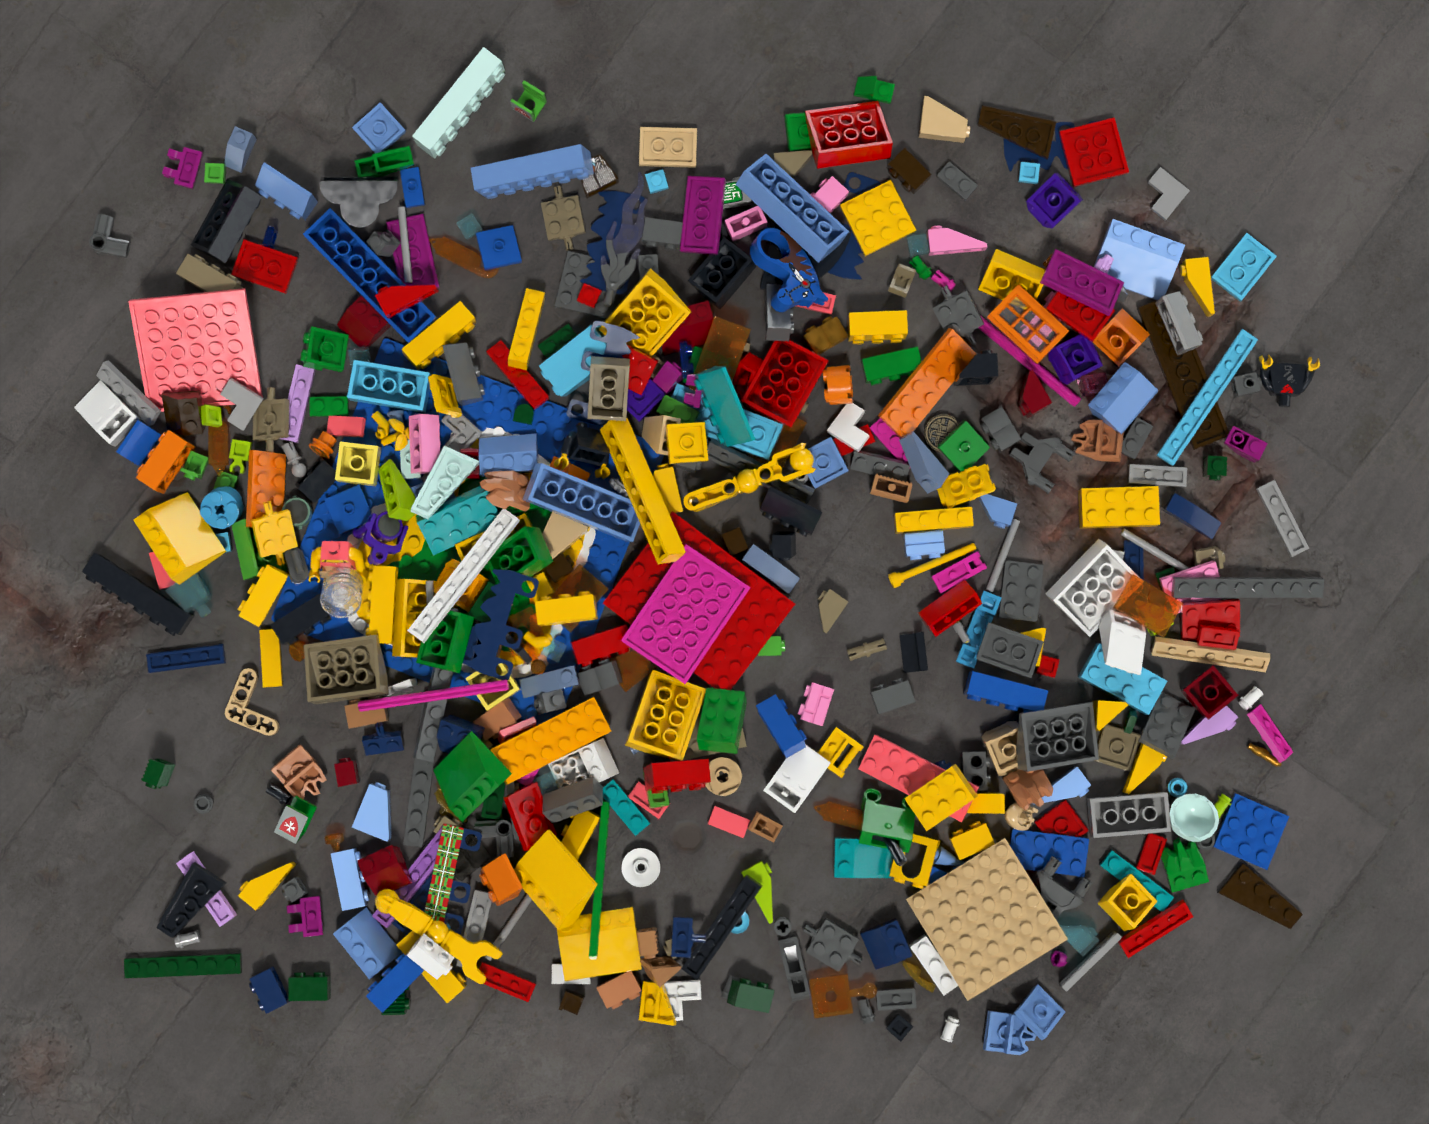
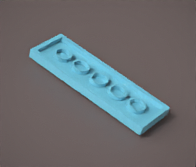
M677 383L671 398L699 411L700 414L695 423L705 422L706 436L718 441L716 436L718 430L716 426H712L709 420L710 411L708 408L705 409L702 400L700 408L684 403L685 392L695 394L696 390ZM743 409L755 440L733 445L732 447L769 461L783 424Z

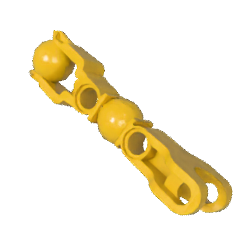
M800 443L793 448L774 454L772 461L760 466L758 469L742 470L737 477H733V480L727 479L688 493L684 497V506L688 510L699 512L735 497L738 493H753L759 486L763 485L762 483H770L776 480L786 483L803 475L813 473L816 470L812 467L814 463L813 454L805 448L806 443ZM790 455V465L797 472L783 476L782 467L779 466L778 460ZM764 469H769L771 472V476L768 479H762L761 472ZM728 483L734 484L735 490L733 493L728 494L725 491ZM697 498L699 502L696 506H693L692 502Z
M384 889L376 895L375 906L381 913L392 915L399 923L421 936L423 934L427 935L449 954L460 960L465 976L479 984L485 983L486 976L477 968V960L486 955L494 959H499L503 955L499 948L487 940L471 942L453 930H449L444 922L439 920L433 921L434 918L415 905L399 899L398 894L391 889Z

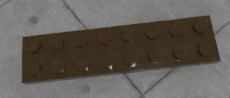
M1157 301L1138 307L1137 310L1145 330L1150 334L1148 338L1180 418H1182L1208 378L1196 348L1177 356L1155 304ZM1217 402L1190 440L1193 450L1228 436L1229 430Z

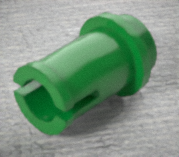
M918 255L912 259L913 261L909 262L919 274L920 279L926 280L931 276V267L928 268Z

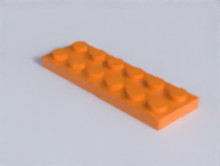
M948 328L878 416L900 438L913 432L973 359L976 352L953 329Z

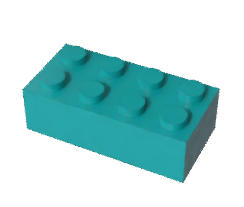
M480 485L444 502L429 519L416 515L417 524L433 555L487 530L500 513L497 506L492 505L486 499V495L490 494V492L481 488Z

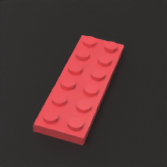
M877 734L874 735L858 768L907 795L912 794L946 771ZM969 782L974 791L977 793L979 786ZM972 801L954 812L950 817L963 822Z

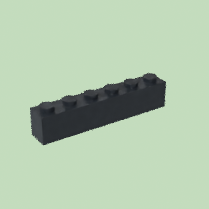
M94 552L82 570L86 574L85 578L94 584L98 582L103 585L101 587L102 590L109 594L115 593L118 595L117 599L126 605L130 603L134 606L133 610L141 615L147 614L150 616L149 620L158 626L162 624L166 627L165 631L173 636L175 634L182 635L194 618V615L99 553Z

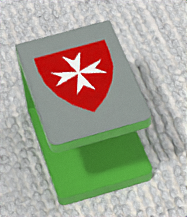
M524 80L522 82L524 92L518 101L511 99L510 103L513 110L534 122L547 100L544 92ZM527 100L535 102L533 110H529L524 106Z

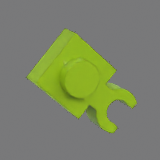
M232 439L229 458L234 459V462L230 465V472L234 473L235 467L240 466V474L245 473L243 462H249V450L252 449V442Z

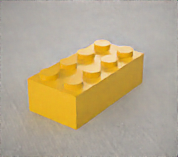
M1159 486L1081 488L1078 490L1080 529L1152 527L1160 525Z

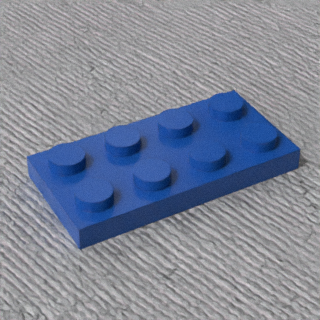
M1011 829L1009 845L1025 870H1043L1051 856L1062 862L1056 870V874L1085 876L1089 838Z

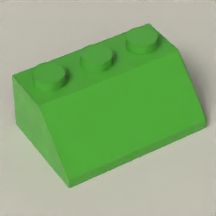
M246 519L231 525L243 580L259 578L257 577L259 570L262 566L266 568L268 564L285 572L288 571L286 563L277 565L275 555L263 558L259 556L253 528L246 527Z

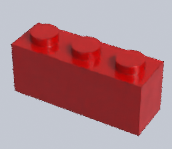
M963 580L918 612L926 627L936 637L980 606L982 602L976 591L966 580Z
M619 625L570 641L576 664H582L583 667L593 664L592 660L600 658V661L611 658V654L618 652L619 655L629 652L631 647L621 641L628 631L627 625Z

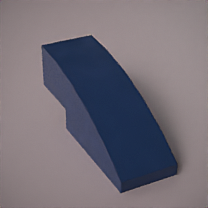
M1176 493L1171 495L1163 509L1164 512L1178 519L1179 522L1211 540L1221 525V522Z

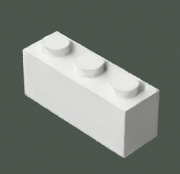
M925 934L909 944V947L943 995H946L958 986L944 961Z

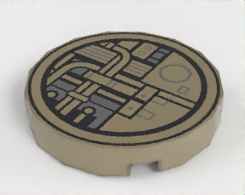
M949 415L933 417L925 427V441L932 450L942 453L937 446L960 423Z

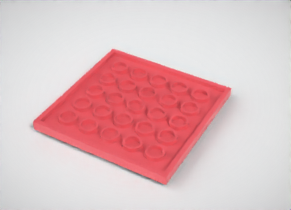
M245 288L132 299L128 301L145 396L161 412H164L161 394L200 390L203 405H235L220 395L230 378L263 397Z

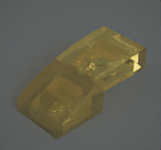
M903 960L901 963L909 975L919 985L933 993L936 985L919 976L922 969Z

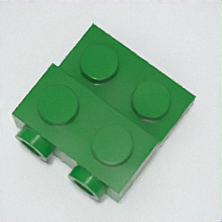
M311 326L309 331L305 332L303 336V343L306 344V348L302 350L300 361H303V367L320 371L324 368L343 372L349 335Z

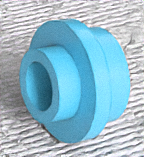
M1173 778L1169 781L1167 788L1172 796L1181 797L1187 792V784L1183 779ZM1175 784L1180 785L1179 791L1174 790Z

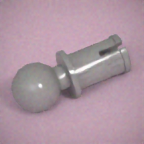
M294 443L284 444L282 449L288 459L287 463L288 465H293L291 469L292 474L295 477H303L307 469L303 463L299 462L302 457H299Z

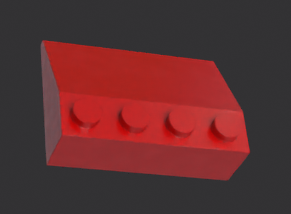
M878 101L805 111L812 155L817 169L891 158L893 142Z
M791 340L774 341L741 402L753 411L792 428L829 360Z

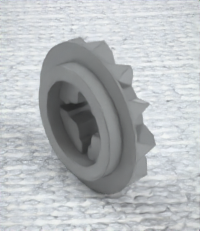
M611 478L609 481L610 486L619 494L630 499L620 478Z

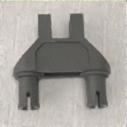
M1024 432L1020 441L1032 448L1031 451L1026 455L1019 449L1013 448L1009 456L1022 464L1026 481L1030 486L1036 485L1049 494L1055 484L1041 476L1040 471L1052 453H1056L1070 462L1075 455V451L1063 445L1060 438L1037 440Z
M1051 856L1043 870L1037 871L1036 882L1037 890L1044 901L1052 903L1049 909L1057 920L1063 911L1076 908L1084 903L1083 897L1093 883L1082 877L1074 891H1070L1053 879L1052 876L1062 862Z

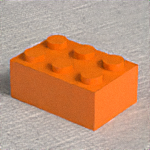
M170 430L160 436L158 440L160 443L156 449L153 448L149 452V459L145 465L142 464L138 468V475L136 476L138 480L162 494L166 492L181 467L187 461L190 451H194L196 446Z

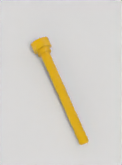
M971 543L905 572L890 573L888 578L892 587L897 588L901 586L904 580L976 550V546L974 543Z

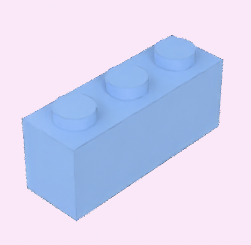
M357 848L331 853L342 911L368 905L367 901H370L368 889L365 890L363 882L366 881L363 878L357 861L362 859L360 851L357 852Z

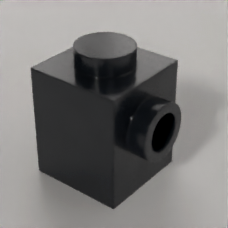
M777 531L772 535L770 551L773 552V558H779L780 561H788L796 555V532Z

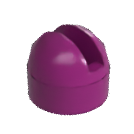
M1054 951L1051 956V963L1053 966L1063 967L1067 964L1066 959L1068 957L1061 951Z

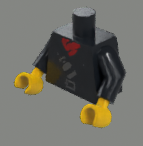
M1268 355V360L1265 362L1263 356L1259 357V361L1262 364L1260 366L1262 385L1269 392L1270 396H1279V407H1290V398L1297 397L1306 390L1312 381L1315 369L1320 366L1319 359H1317L1315 364H1311L1312 357L1307 359L1308 367H1306V364L1273 363L1270 355Z
M585 422L578 423L573 431H570L565 437L560 451L561 457L555 460L554 466H559L561 461L563 464L562 469L566 468L569 464L568 455L569 459L601 466V468L595 471L596 478L602 477L604 479L608 477L610 470L606 466L609 464L610 451L601 432L588 428Z

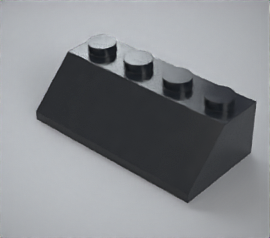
M227 179L191 246L226 263L232 256L236 243L240 241L245 227L250 223L251 216L259 207L262 196L242 184Z

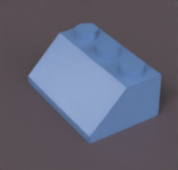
M265 162L263 163L255 184L259 189L258 193L266 199L268 197L274 199V204L279 208L284 209L286 207L289 209V214L299 220L301 217L306 221L318 203L316 198L306 189Z
M1124 362L1088 404V407L1095 417L1103 420L1105 424L1122 434L1155 396L1158 389L1138 370Z
M537 434L479 438V466L482 477H485L484 473L492 471H515L520 474L532 473L535 465L539 463Z
M366 907L334 932L333 935L365 975L371 979L403 952L396 946V943L381 924L372 917L373 914Z

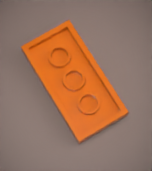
M249 450L246 527L253 528L251 520L265 514L263 502L271 501L273 511H282L285 491V454Z

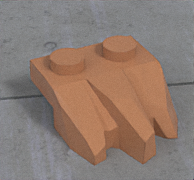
M1087 420L1080 424V428L1084 433L1074 434L1071 439L1073 442L1082 444L1081 447L1076 449L1075 453L1098 461H1121L1124 432L1122 434L1118 433L1105 424L1103 420Z
M515 471L484 473L487 479L479 483L481 488L490 492V494L486 495V499L492 505L502 509L512 506L525 512L530 508V503L522 500L529 483L528 476Z
M301 743L271 768V771L284 784V787L293 797L298 796L304 799V792L306 790L314 796L318 795L320 792L316 782L327 781L316 760Z
M1018 769L1002 778L1018 806L1024 810H1027L1031 803L1041 807L1044 804L1042 797H1050L1053 793V787L1043 769L1029 772Z

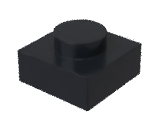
M897 1014L886 1027L900 1042L913 1028L900 1014Z

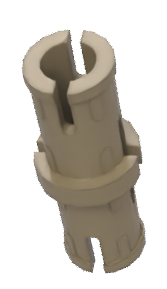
M882 638L868 644L864 642L861 646L847 649V654L850 655L848 656L849 660L852 661L864 656L870 657L873 653L887 650L886 645L878 647V645L885 644L884 639Z

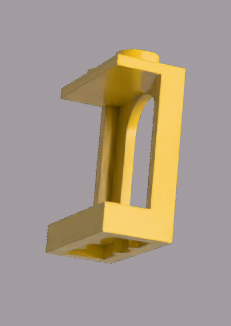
M913 834L912 842L927 846L919 875L915 878L906 877L902 872V866L897 865L893 859L889 876L894 877L893 881L905 884L906 880L913 882L912 886L923 889L924 886L930 884L928 882L940 841Z

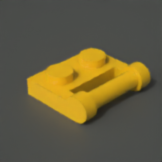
M436 374L429 376L430 390L436 412L451 415L452 418L461 417L462 411L458 407L451 378Z
M835 727L818 751V754L831 762L828 766L829 770L843 778L845 775L844 771L859 751L861 752L864 747ZM847 744H851L853 746L838 768L835 767L833 764Z

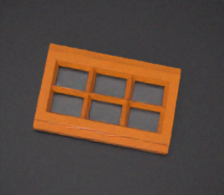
M1019 284L987 316V319L1036 364L1069 332L1065 326Z

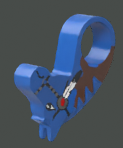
M767 228L761 231L750 246V255L753 262L759 268L783 281L780 290L771 299L773 309L778 312H785L797 305L809 308L815 303L823 306L828 301V297L820 290L815 269L802 247L792 237L779 229ZM768 240L775 243L781 251L782 259H773L767 256L761 248V241Z

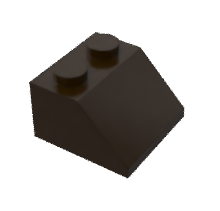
M200 390L161 394L167 431L170 430L183 436L203 434L206 426L202 425L201 406L203 404Z

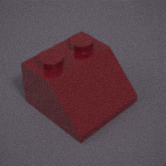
M362 296L346 310L337 324L363 352L391 327Z
M1033 369L1024 377L1018 400V410L1027 419L1046 409L1052 403Z
M1214 665L1181 691L1188 701L1208 720L1239 696Z
M390 845L357 860L363 878L375 896L384 889L396 891L412 883L400 847Z

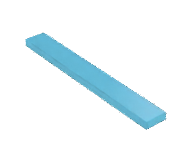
M1243 329L1240 330L1156 456L1171 466L1175 464L1258 341L1257 338Z

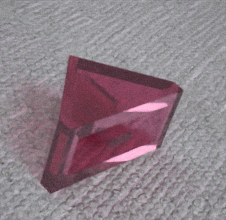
M1106 372L1084 375L1077 380L1082 398L1097 395L1108 382Z

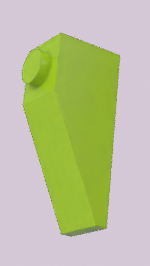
M389 459L379 468L388 516L408 521L415 515V513L411 512V507L416 498L394 462Z
M761 860L741 871L743 877L748 874L763 885L755 899L767 921L771 924L773 923L771 877L769 874L772 871L768 863L763 864Z

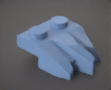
M988 1010L983 1050L1021 1055L1029 1051L1025 1041H1034L1037 1035L1028 1031V1026L1015 1014Z

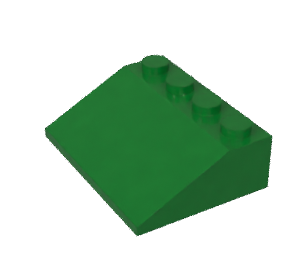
M472 731L433 770L449 809L462 822L512 774Z

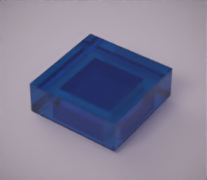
M267 226L262 243L265 247L271 249L274 248L278 234L274 227Z

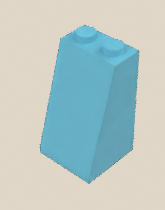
M592 325L539 365L542 376L553 385L552 390L558 396H567L590 380V371L581 368L582 358L586 351L604 355L607 343L591 339L590 331ZM601 325L597 326L594 330L597 337H604L605 335L599 331ZM591 356L585 360L588 367L591 366Z

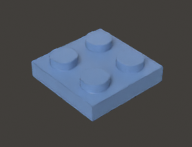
M381 103L375 106L352 127L375 154L384 152L406 133V130Z
M832 437L808 449L813 454L814 463L812 467L816 470L807 475L815 489L849 471Z
M1038 984L1033 987L1014 1012L1041 1040L1048 1036L1065 1013Z

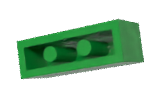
M918 347L861 360L866 384L871 383V386L881 384L882 380L886 379L896 381L900 380V376L908 375L909 377L921 363Z

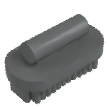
M296 547L285 551L284 560L291 582H294V584L303 583L307 580L309 572L302 550Z

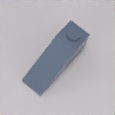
M914 431L901 437L899 441L915 480L927 494L941 488L950 473Z
M575 666L519 680L523 698L580 685Z

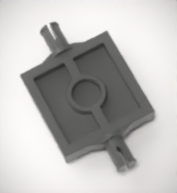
M947 285L940 288L945 299L932 309L944 332L951 328L960 337L965 336L969 346L976 344L977 342L972 332L985 323L968 291L965 290L959 294L952 295Z
M826 918L817 930L807 924L802 930L812 936L811 943L806 952L834 970L840 972L844 963L848 960H851L858 966L862 962L863 958L853 953L859 938Z

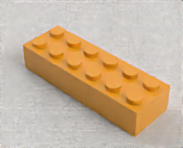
M593 697L490 749V751L512 773L504 781L508 785L611 732V729Z

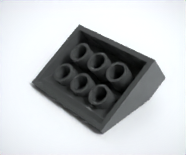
M1093 702L1020 713L1016 746L1018 769L1029 772L1099 760Z

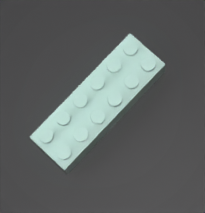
M482 48L412 135L417 146L434 159L437 155L441 156L446 149L445 145L456 138L458 129L468 123L470 114L480 108L482 99L484 97L487 98L492 93L494 84L496 82L499 83L504 78L505 69L499 58L486 48Z

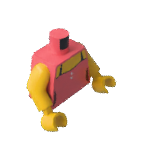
M322 541L321 547H317L311 553L309 582H311L312 577L318 578L317 583L320 582L318 569H322L324 566H333L340 570H358L355 581L359 583L360 578H363L365 583L367 582L369 573L364 570L363 553L350 542Z

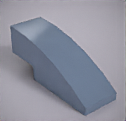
M754 544L742 559L743 562L788 594L800 579Z

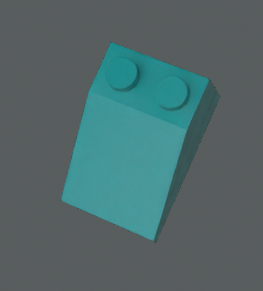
M834 837V878H891L889 875L892 867V855L888 849L859 843V838Z

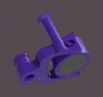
M387 511L382 512L378 516L372 513L368 516L367 523L353 530V536L357 539L363 537L364 543L372 547L368 556L369 564L373 563L375 566L382 564L388 554L400 552L408 526H403L402 520L390 518ZM397 538L395 546L384 544Z

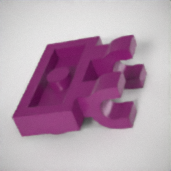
M186 147L183 148V152L169 148L167 156L169 159L180 161L177 170L164 167L162 174L164 177L175 179V185L193 190L203 152Z
M320 896L300 898V904L287 905V914L301 912L302 923L288 925L289 933L303 931V937L324 935Z

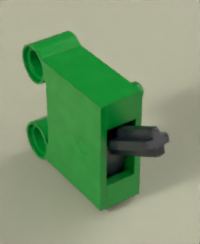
M867 789L864 792L861 803L863 814L859 843L888 849L895 863L903 866L907 863V858L903 852L909 853L916 815L904 798L900 808L879 804L881 799L880 792L876 789Z

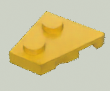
M643 981L639 1020L672 1026L676 1025V1019L664 985L658 987L654 982Z

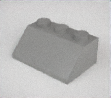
M1180 291L1162 296L1155 304L1177 356L1201 346L1203 338L1200 331L1196 330L1194 326L1195 318L1193 314L1189 313L1186 307L1188 306L1186 297L1181 295Z

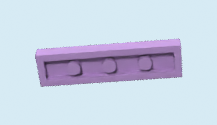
M297 364L295 366L288 396L289 437L281 438V440L299 443L316 369Z
M194 851L176 863L184 876L194 862L204 867ZM221 890L205 905L219 927L237 916Z

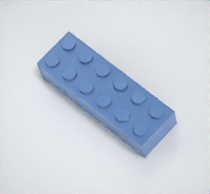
M581 144L471 168L474 190L487 199L496 198L498 194L503 193L505 195H512L521 189L523 191H530L540 185L541 187H549L554 182L568 183L573 178L579 180L589 177L588 175L594 174L591 153Z
M767 154L748 167L735 184L818 263L836 249L849 233L837 219Z
M543 463L535 465L522 500L623 541H634L640 522L630 499Z

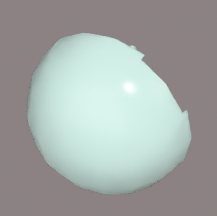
M1196 793L1185 794L1173 802L1170 810L1172 830L1186 840L1201 842L1211 837L1217 830L1219 823L1218 812L1213 803L1205 796Z

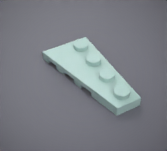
M444 446L412 505L411 512L429 519L479 465V461Z

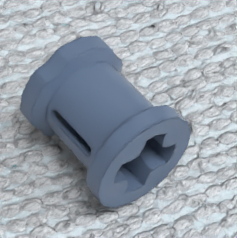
M403 410L387 413L389 419H397L404 424ZM391 426V428L389 429V430H390V433H396V432H397L396 430H394V429L392 428V426Z

